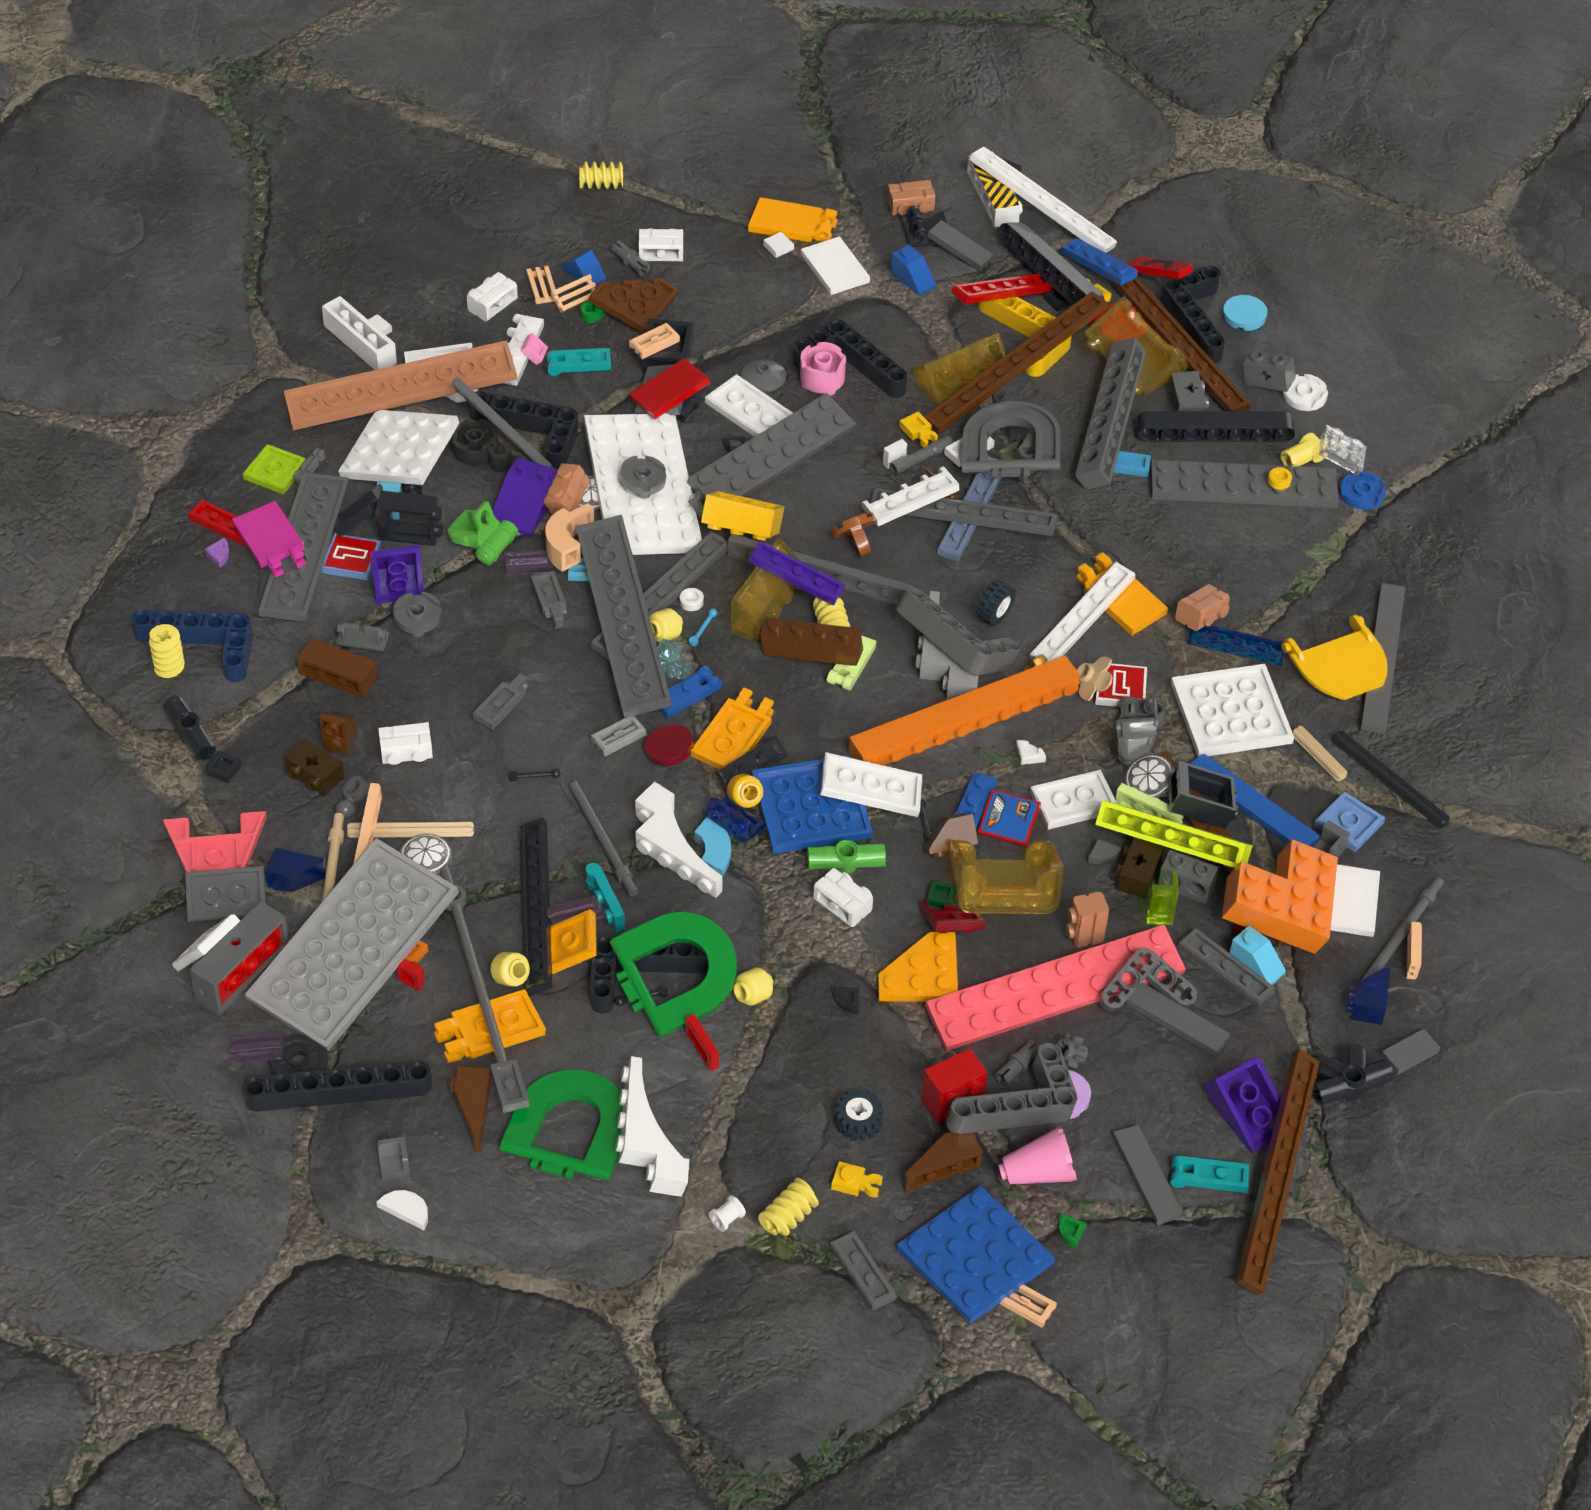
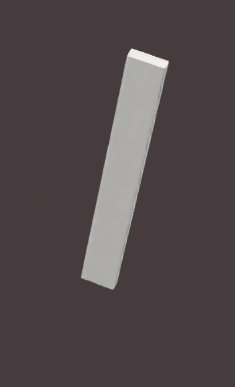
M982 147L971 154L969 160L1084 242L1105 253L1115 248L1117 243L1115 239L987 148Z

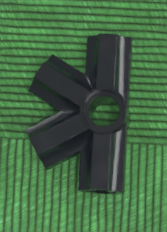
M1350 1044L1342 1049V1063L1327 1054H1321L1317 1058L1319 1066L1316 1076L1323 1080L1314 1083L1312 1092L1317 1104L1322 1106L1343 1098L1357 1100L1363 1096L1364 1091L1394 1081L1395 1075L1388 1059H1381L1366 1065V1049L1362 1048L1360 1044Z

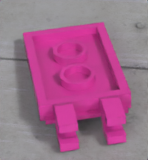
M276 501L232 519L234 527L260 567L263 568L268 565L275 578L284 574L283 569L280 567L282 566L280 560L288 556L291 557L297 568L306 565L302 550H305L304 544Z

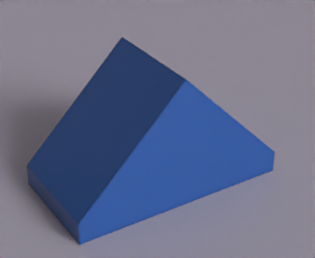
M592 250L582 253L561 265L562 269L576 280L590 274L591 280L595 282L596 287L600 282L607 281Z

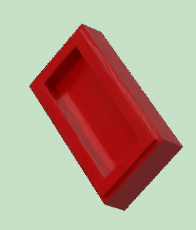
M696 1015L687 1016L685 1019L686 1035L710 1071L718 1069L719 1051Z

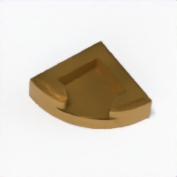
M1040 654L1021 672L1044 664L1048 659L1043 654Z

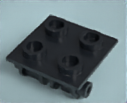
M910 206L907 216L901 217L911 247L937 244L927 237L928 232L941 220L947 224L944 212L920 214V209L916 206Z

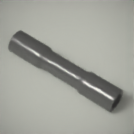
M946 435L910 455H905L891 462L890 469L894 475H898L932 456L943 453L945 447L952 444L953 441L950 436Z

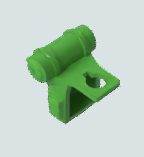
M484 501L477 510L465 509L448 528V534L453 543L477 549V559L488 566L492 562L497 561L499 555L513 542L518 533L517 527L512 522L507 520L499 522L494 517L488 501Z

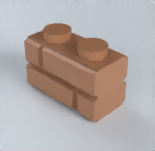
M930 180L888 184L887 202L892 216L907 215L910 206L918 207L920 213H927L935 209V193Z
M564 463L560 465L543 501L552 515L562 508L569 512L578 508L590 483L581 466Z
M1208 584L1178 601L1176 621L1184 625L1187 624V627L1194 631H1198L1205 626L1208 627L1213 621L1218 618H1224L1227 615L1230 597L1227 593L1221 590L1218 591L1217 588Z
M1096 892L1090 893L1089 896H1075L1072 908H1068L1067 911L1070 921L1068 924H1065L1067 938L1072 939L1074 946L1077 948L1088 946L1089 943L1091 945L1103 943L1109 908L1103 893Z

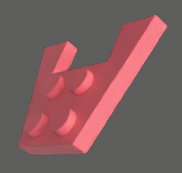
M266 811L241 813V833L190 837L189 818L164 819L163 823L185 872L248 867L267 815Z

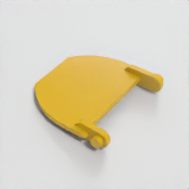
M1356 614L1349 618L1350 625L1355 633L1304 651L1300 650L1292 638L1285 639L1282 644V650L1285 653L1288 652L1295 666L1311 685L1325 694L1342 700L1382 687L1387 676L1388 667L1385 653L1371 631L1365 626L1363 617Z

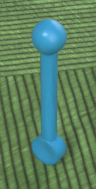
M715 608L709 610L708 617L695 636L689 638L690 646L698 645V638L711 619L718 614Z

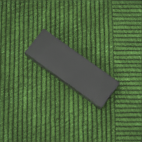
M942 220L928 232V238L979 271L993 258L994 254Z
M855 1231L830 1242L831 1250L871 1311L896 1300L897 1294Z

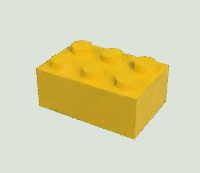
M715 491L706 494L701 522L708 524L707 528L721 530V528H728L732 534L744 535V533L753 534L752 538L766 541L767 538H772L779 534L785 506Z

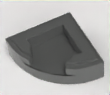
M697 490L692 493L688 502L702 520L704 509L702 501L705 498Z
M1098 839L1089 855L1088 863L1101 864V862L1113 861L1119 857L1122 848Z

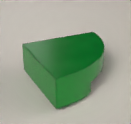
M1061 1213L1058 1223L1060 1237L1069 1247L1076 1249L1087 1223Z

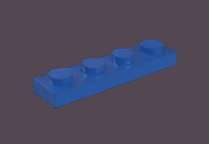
M1079 238L1073 239L1061 247L1064 256L1120 286L1137 277V269Z

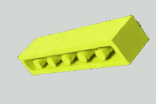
M1102 800L1095 825L1233 868H1236L1241 861L1248 863L1253 846Z

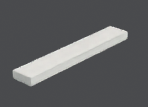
M1115 562L1030 653V659L1033 661L1037 656L1043 654L1048 659L1046 662L1064 656L1135 579V573Z

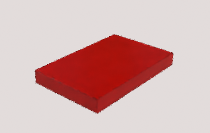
M683 358L629 393V396L634 403L654 419H657L709 385L710 380L704 373Z

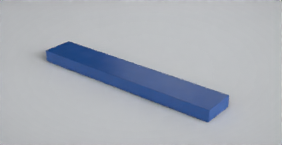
M1201 754L1190 763L1191 765L1234 777L1238 809L1286 844L1293 839L1313 847L1319 841L1320 836L1206 754Z

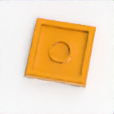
M591 909L551 926L553 974L596 956V913Z

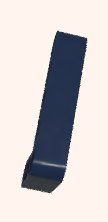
M138 610L132 614L131 622L136 640L149 642V632L154 627L162 624L172 625L179 631L181 644L224 645L222 662L225 678L234 683L245 679L253 641L251 620L248 615L243 613Z

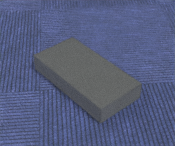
M1422 1029L1383 1050L1381 1057L1384 1060L1388 1059L1392 1065V1070L1396 1075H1399L1439 1053L1440 1046L1425 1029Z

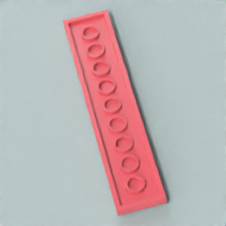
M1161 925L926 1001L925 1007L946 1052L1098 1002L1101 992L1132 955L1141 948H1149L1180 975L1184 974L1186 968L1165 925ZM1146 956L1142 957L1135 969L1139 971L1143 965L1147 964L1148 958ZM1161 971L1158 973L1157 978L1159 981L1169 979L1170 976L1168 973ZM1129 973L1122 974V982L1127 986H1133L1135 982L1134 977ZM1145 979L1142 981L1145 985H1150ZM1117 988L1112 995L1108 996L1109 998L1117 996L1122 991Z

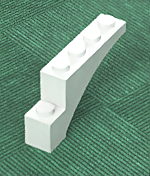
M654 782L635 800L636 817L644 823L636 831V847L641 853L657 860L663 867H668L676 872L682 879L698 886L702 892L709 893L716 898L722 892V875L709 867L689 846L674 816V794Z
M631 1056L628 1066H623L621 1072V1082H624L625 1086L620 1092L619 1105H623V1112H620L618 1116L617 1128H621V1135L617 1136L615 1151L619 1152V1163L647 1167L646 1180L650 1181L649 1192L682 1197L688 1183L689 1159L683 1158L677 1152L657 1124L644 1090L642 1058Z

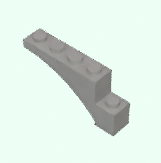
M930 591L929 597L939 605L940 592ZM927 636L919 637L918 650L922 651V654H917L916 668L920 669L919 679L943 681L942 690H947L946 700L977 689L979 675L965 670Z

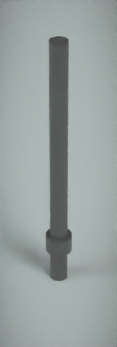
M573 781L569 787L615 869L614 874L619 883L624 885L629 896L637 895L639 891L632 880L633 875L629 867L623 864L578 781Z
M1435 877L1429 887L1423 889L1414 908L1362 978L1361 984L1364 987H1370L1408 934L1411 922H1416L1426 907L1431 906L1435 901L1436 893L1444 884L1440 877Z

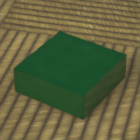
M932 880L926 900L929 901V906L944 909V904L953 906L957 885Z

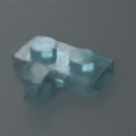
M662 639L657 649L665 679L667 676L672 678L675 676L682 680L690 677L692 674L691 664L685 663L681 659L685 653L684 645Z

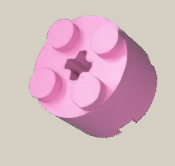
M820 342L817 343V346L810 348L809 345L802 351L800 381L803 389L815 393H827L829 396L836 393V390L845 381L846 356L841 352V348L832 343Z

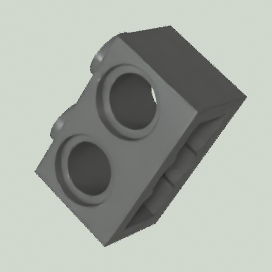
M1170 850L1161 867L1158 887L1206 904L1215 886L1218 867Z

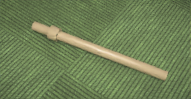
M341 813L334 814L333 825L329 830L328 842L330 846L322 902L334 889L339 849L344 839V831L342 830L344 815Z

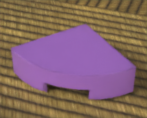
M225 538L205 548V554L219 568L227 562L230 554L228 542Z

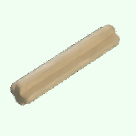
M1298 726L1293 730L1294 739L1336 781L1340 782L1347 777V770L1303 726Z

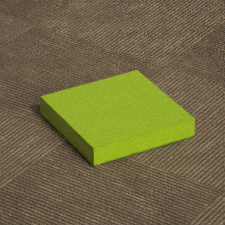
M267 444L243 472V479L284 495L294 482V473L306 458Z

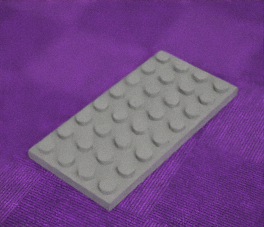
M376 838L246 992V999L301 1035H305L320 1044L329 1052L397 969L398 965L406 958L459 893L458 888Z

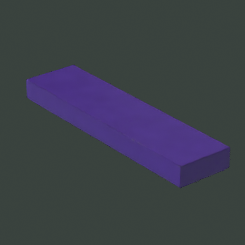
M759 541L748 561L833 606L845 587V584L762 541Z

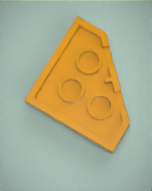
M929 932L881 971L878 975L879 1001L926 1002L957 992L955 932Z

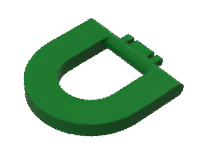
M689 912L668 913L629 930L609 942L624 970L616 974L618 981L628 979L621 983L626 997L630 1003L639 1001L632 1005L634 1012L636 1013L644 1009L658 1038L665 1037L685 1027L687 1016L695 1014L697 1019L700 1020L713 1013L726 1001L733 989L737 973V960L732 942L721 927L699 914ZM684 942L695 945L705 954L708 960L709 969L706 978L696 988L657 1006L635 961L673 943Z
M562 1070L548 1074L535 1081L526 1090L530 1107L514 1111L501 1141L500 1151L531 1159L530 1169L537 1170L539 1163H542L540 1171L561 1177L564 1170H567L565 1173L566 1179L572 1180L574 1173L577 1172L610 1181L619 1159V1152L615 1151L617 1136L621 1135V1128H617L619 1113L623 1112V1105H619L621 1091L605 1077L584 1070ZM566 1101L584 1102L593 1107L600 1117L598 1129L584 1160L534 1146L546 1115L554 1106Z

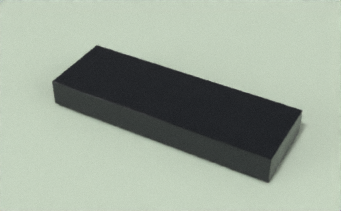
M773 735L715 773L727 793L728 783L735 775L748 774L752 776V770L772 767L788 757V754L777 735Z

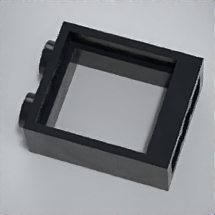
M649 318L646 332L667 323L680 336V340H684L682 353L659 351L642 359V372H646L647 367L676 364L683 358L689 362L693 344V322Z
M381 490L376 506L379 540L435 546L437 538L442 537L443 523H439L442 508L438 507L437 497ZM393 512L429 516L430 524L393 520Z
M1182 761L1177 762L1168 778L1170 812L1227 828L1230 821L1234 820L1238 814V806L1236 805L1237 789H1235L1234 777ZM1189 789L1218 797V803L1190 795Z

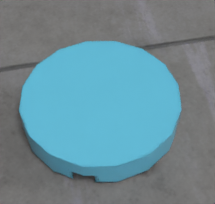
M1250 295L1233 296L1224 305L1223 318L1233 328L1238 329L1240 327L1244 328L1245 331H1251L1264 325L1267 318V307L1261 300Z

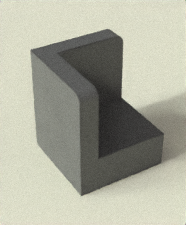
M1328 820L1323 826L1320 840L1313 848L1339 857L1347 848L1350 832Z
M405 1136L378 1140L382 1181L409 1178Z

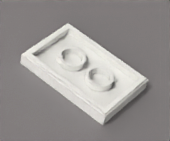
M841 237L801 249V256L830 295L870 283V276Z
M1101 770L1030 787L1033 800L1041 802L1039 812L1048 830L1097 818L1102 800L1117 803Z
M1337 864L1331 921L1332 931L1369 937L1374 936L1380 871Z
M231 914L208 929L173 962L172 966L177 971H180L205 955L240 920L234 914Z

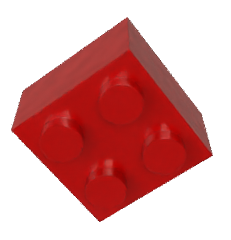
M970 1048L924 1070L921 1101L937 1124L947 1119L950 1107L955 1099L985 1095L988 1072Z

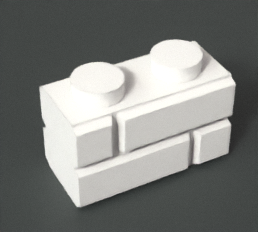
M639 229V257L643 261H683V229Z
M499 272L492 277L486 278L482 285L469 291L467 295L469 312L476 316L478 315L479 318L487 322L518 298L516 282L509 278L507 279L506 276Z
M428 722L378 728L383 764L396 765L412 760L422 762L433 758Z
M833 868L825 877H822L815 883L813 899L851 927L859 923L872 910L873 896L866 887H859L855 884L852 878L845 872L841 873Z

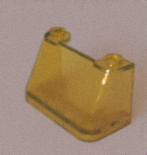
M1123 296L1084 332L1088 339L1085 342L1092 351L1098 350L1108 360L1112 343L1136 337L1146 351L1135 393L1138 396L1141 394L1147 396L1170 382L1171 373L1185 372L1189 367L1184 354L1178 348L1174 349L1171 344L1168 345L1142 319L1138 312L1136 313L1134 309L1130 308L1132 303Z
M951 840L950 856L957 901L964 912L1048 914L1054 912L1059 907L1064 865L1051 841L1031 843L1026 848L1024 860L976 859V850L973 844L968 841Z

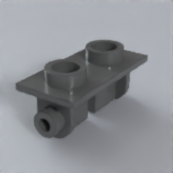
M344 621L343 624H338L337 632L339 636L336 645L384 652L390 632H387L381 626L365 625L364 628H360L359 624Z

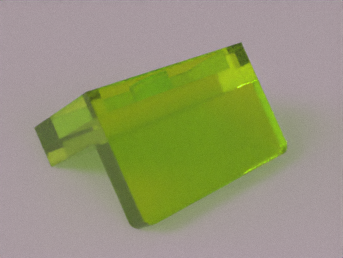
M1172 870L1169 885L1152 884L1147 911V924L1173 925L1179 894L1178 870Z

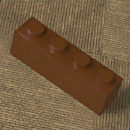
M767 618L760 634L765 656L857 666L864 650L861 630L854 627Z

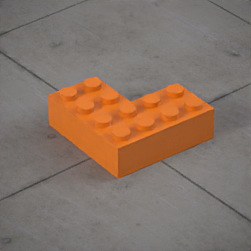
M1292 839L1278 855L1276 875L1241 861L1227 877L1222 918L1244 927L1250 925L1259 933L1316 954L1330 939L1338 857Z

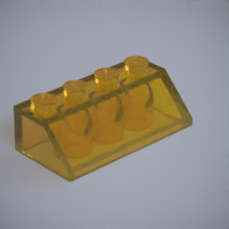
M994 333L969 342L919 364L912 369L920 389L938 406L1007 354L999 333Z
M778 538L772 547L799 560L786 543ZM756 567L732 599L731 633L757 643L761 638L760 634L767 618L778 619L784 605L790 603L793 593L796 589L800 588Z

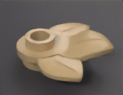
M1101 657L1093 664L1083 663L1078 667L1077 672L1080 674L1079 695L1085 701H1090L1096 691L1102 692L1111 686L1113 677L1107 671L1112 662L1110 658Z

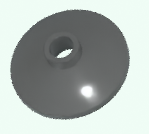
M760 359L748 363L742 369L741 378L763 393H769L780 389L784 385L786 372L779 363Z

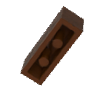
M314 638L309 640L297 657L299 674L361 698L365 697L378 678L375 661Z

